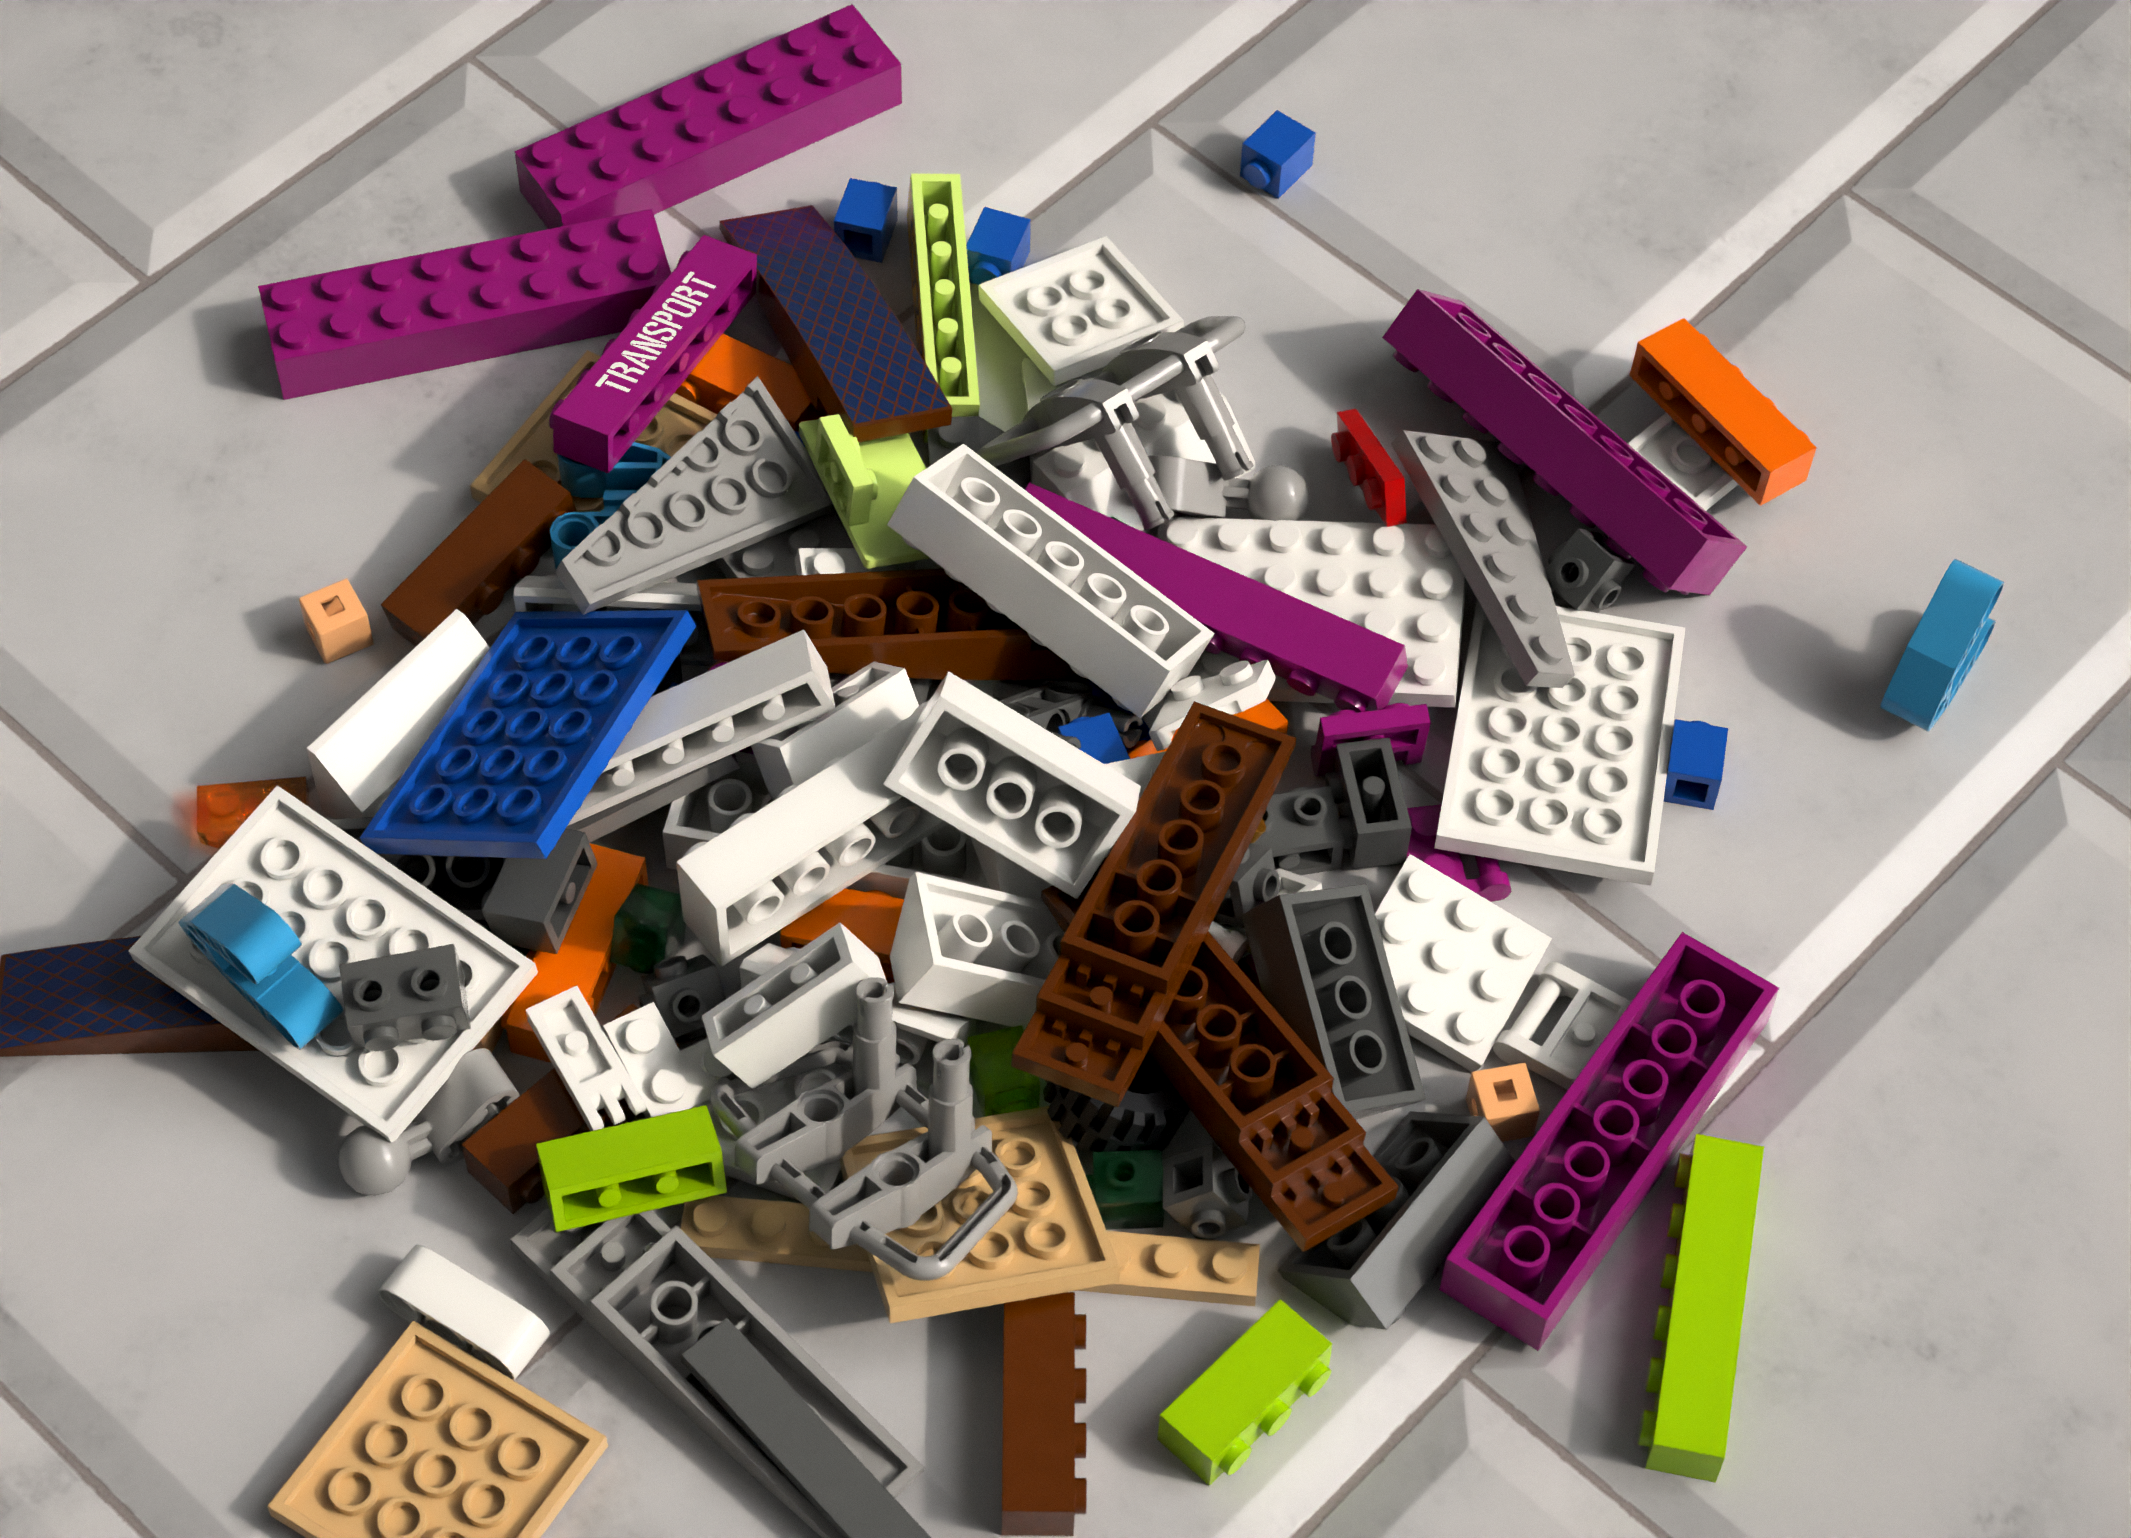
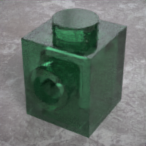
M637 883L615 915L610 962L630 967L638 973L649 974L654 972L653 966L656 963L676 956L684 943L686 930L680 894Z
M1162 1150L1093 1152L1092 1174H1085L1106 1230L1163 1228L1165 1209L1163 1208Z

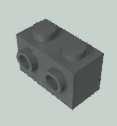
M1390 738L1336 744L1333 771L1325 773V787H1331L1334 802L1338 806L1340 827H1342L1345 838L1344 849H1348L1352 869L1404 863L1407 857L1412 826Z
M1299 787L1288 793L1272 795L1262 817L1266 830L1254 844L1272 847L1275 870L1281 868L1298 875H1306L1341 869L1345 838L1342 827H1340V820L1331 787L1314 789Z
M566 828L546 859L503 858V867L496 882L487 888L482 901V914L492 934L508 945L553 954L558 953L598 865L585 832Z
M454 944L339 965L347 1029L357 1050L366 1048L371 1051H385L396 1047L402 1041L418 1038L432 1041L444 1040L454 1036L457 1031L471 1029L463 968Z

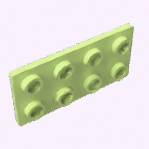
M839 414L801 422L798 433L863 566L870 569L929 559L922 551L907 545L902 536L887 525L913 477L926 469L909 434L906 433L858 443L857 438L848 433Z

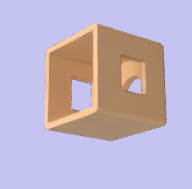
M347 578L299 598L305 628L324 663L328 664L374 645L368 615Z
M1526 1063L1473 1071L1466 1095L1470 1115L1484 1116L1502 1142L1533 1137L1540 1108Z

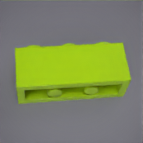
M707 1105L536 1144L542 1184L556 1232L727 1193L722 1150Z
M1281 1299L1278 1300L1159 1415L1157 1440L1209 1486L1223 1472L1228 1476L1234 1474L1250 1456L1252 1451L1250 1446L1263 1433L1272 1436L1285 1424L1291 1415L1292 1409L1290 1406L1303 1394L1312 1397L1327 1382L1332 1372L1329 1368L1333 1344Z

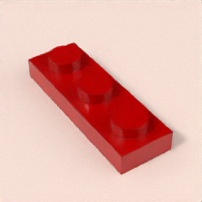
M1356 408L1337 412L1338 432L1331 435L1332 450L1336 461L1344 463L1352 485H1359L1363 491L1367 507L1370 510H1376L1386 527L1407 523L1404 476Z

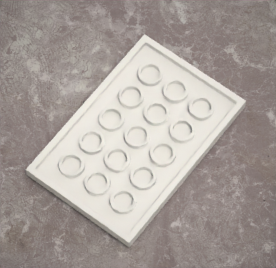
M1172 517L1166 520L1163 518L1165 522L1159 525L1157 538L1405 645L1408 668L1388 705L1406 703L1410 706L1427 704V707L1455 708L1466 577L1437 525L1399 524L1386 527L1384 523L1273 521ZM1203 651L1188 677L1198 675L1201 679H1206L1219 675L1225 667L1239 662V659L1222 651L1220 654ZM1275 675L1276 680L1267 697L1269 701L1334 703V700L1315 693L1314 696L1304 695L1290 687L1286 679Z
M1477 599L1434 848L1651 886L1655 871L1685 628L1556 606L1575 676L1563 688L1526 686Z
M278 785L128 950L135 962L363 1125L382 1135L390 1143L402 1134L447 1081L461 1057L475 1048L538 974L536 964ZM222 884H236L273 909L289 925L302 944L292 956L331 991L344 1010L300 1050L286 1040L227 981L179 925V921ZM454 944L463 968L471 1029L457 1031L454 1036L444 1040L432 1041L418 1038L402 1041L396 1047L385 1051H371L366 1048L357 1050L347 1029L339 965Z

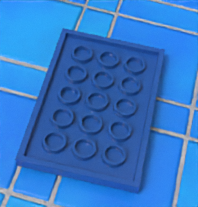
M688 610L591 611L584 615L581 611L515 612L360 836L363 844L376 854L546 859L696 628Z

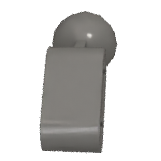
M1148 456L1155 470L1153 476L1170 509L1174 513L1209 518H1225L1226 508L1248 510L1252 519L1300 521L1306 514L1310 503L1309 487L1303 476L1290 467L1283 465L1267 466L1257 471L1251 479L1233 478L1224 481L1215 463L1169 456Z
M479 1048L469 1051L461 1057L447 1081L413 1119V1123L409 1124L395 1141L390 1143L382 1135L365 1125L358 1126L346 1136L338 1154V1166L344 1181L356 1192L377 1196L392 1192L401 1185L411 1168V1161L426 1153L433 1151L439 1162L444 1164L462 1160L464 1158L462 1143L520 1097L519 1092L490 1050Z

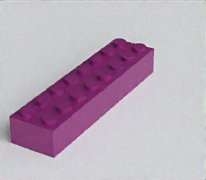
M853 4L848 5L514 151L520 192L547 229L652 209L653 214H657L902 104L901 63Z
M648 209L261 285L258 288L283 400L620 333L627 326L631 314L636 309H641L652 297L657 283L662 279L666 280L671 271L653 210Z
M1417 289L1382 338L1396 349L1392 356L1397 362L1412 372L1417 373L1420 370L1430 379L1427 387L1435 395L1448 403H1452L1454 400L1465 410L1462 418L1469 425L1481 433L1487 434L1488 431L1501 441L1497 448L1503 455L1519 465L1525 462L1536 472L1533 480L1542 489L1554 496L1561 494L1573 504L1569 509L1570 513L1588 527L1594 528L1597 525L1609 536L1605 541L1606 544L1621 557L1627 560H1631L1633 557L1646 568L1642 573L1643 577L1657 589L1666 593L1669 589L1676 590L1686 596L1690 592L1711 595L1747 548L1743 542L1464 302Z
M1682 932L1447 1256L1439 1290L1539 1351L1768 1023L1779 987Z

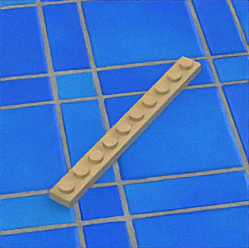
M710 1196L685 1202L681 1230L710 1258L873 1272L867 1251L858 1244L831 1250L828 1243L814 1231H810V1210L803 1203ZM1107 1231L1120 1265L1119 1283L1076 1290L1255 1307L1260 1244Z

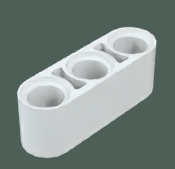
M415 1245L378 1289L380 1299L395 1314L409 1323H412L413 1320L514 1381L550 1335L547 1326L542 1320L527 1308L425 1246Z

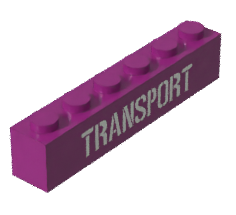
M703 235L690 251H685L669 277L657 283L652 297L641 309H636L631 314L627 326L616 339L612 338L608 341L602 356L593 367L585 369L581 373L576 387L566 399L559 400L553 407L549 419V426L553 429V452L609 473L755 295L757 254Z

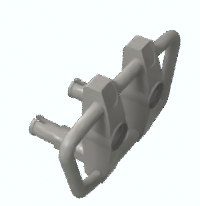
M1208 316L1194 321L1175 332H1156L1148 335L1120 351V355L1111 360L1097 377L1086 380H1073L1043 396L1040 402L1027 412L1021 423L988 442L977 450L976 453L996 467L1049 448L1068 446L1095 438L1120 489L1125 488L1143 523L1144 530L1156 527L1165 522L1163 518L1166 520L1172 518L1174 512L1170 509L1153 476L1155 470L1131 424L1139 418L1138 411L1133 402L1137 399H1146L1175 390L1199 439L1205 440L1222 474L1223 480L1227 481L1243 474V469L1245 471L1250 470L1253 467V463L1249 460L1233 428L1235 422L1211 374L1219 370V364L1214 353L1240 337L1245 331V322L1238 316Z
M871 977L862 980L856 988L857 1022L853 1025V1046L843 1041L821 1043L756 1088L833 1063L840 1064L850 1069V1071L817 1088L803 1092L797 1100L759 1125H756L733 1098L737 1094L753 1090L733 1072L728 1076L720 1078L715 1083L711 1091L710 1101L715 1113L738 1138L735 1144L734 1165L736 1167L739 1166L751 1176L756 1184L777 1181L810 1210L809 1230L814 1231L828 1243L831 1250L858 1244L906 1277L921 1281L935 1280L951 1272L1016 1201L1018 1189L1016 1182L1003 1163L992 1152V1131L985 1125L975 1130V1117L972 1116L973 1089L969 1083L970 1047H964V1042L957 1039H945L934 1046L933 1084L929 1087L928 1100L917 1091L916 1069L909 1063L900 1067V1056L896 1053V1024L892 1020L893 985H887V980L884 978ZM900 1107L928 1128L927 1132L894 1150L879 1154L872 1163L828 1193L824 1192L803 1173L820 1165H828L838 1161L847 1150L872 1133ZM976 1169L980 1171L993 1190L990 1196L932 1256H918L885 1235L893 1230L904 1229L913 1225L923 1213L945 1198Z

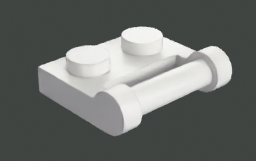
M1549 962L1538 977L1539 987L1511 1029L1501 1032L1493 1044V1050L1506 1063L1511 1065L1526 1063L1527 1068L1568 1090L1631 1001L1560 963ZM1559 996L1572 998V1002L1544 1044L1540 1046L1531 1041V1037Z

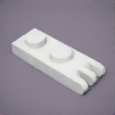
M574 986L526 1009L527 1020L590 1131L604 1128L603 1120L597 1112L602 1108L605 1109L614 1125L625 1121V1115L618 1103L623 1098H625L634 1115L646 1111L645 1103L578 986Z

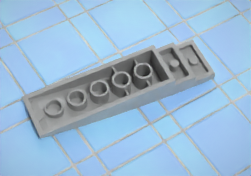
M548 1206L510 1239L511 1249L599 1335L706 1435L822 1538L843 1537L681 1362V1355L725 1318L732 1322L894 1498L924 1471L925 1467L677 1225L670 1229L652 1210L556 1232Z

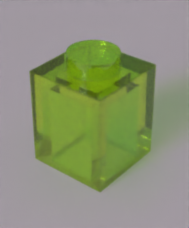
M1022 1025L967 1038V1046L971 1049L969 1072L983 1117L1039 1108V1078L1011 1067L1012 1052L1024 1032Z

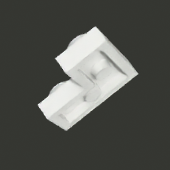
M654 1002L615 1019L602 1027L645 1103L646 1111L643 1114L646 1119L710 1104V1095L715 1083L720 1078L732 1073L731 1070L713 1056L708 1038L680 1051Z

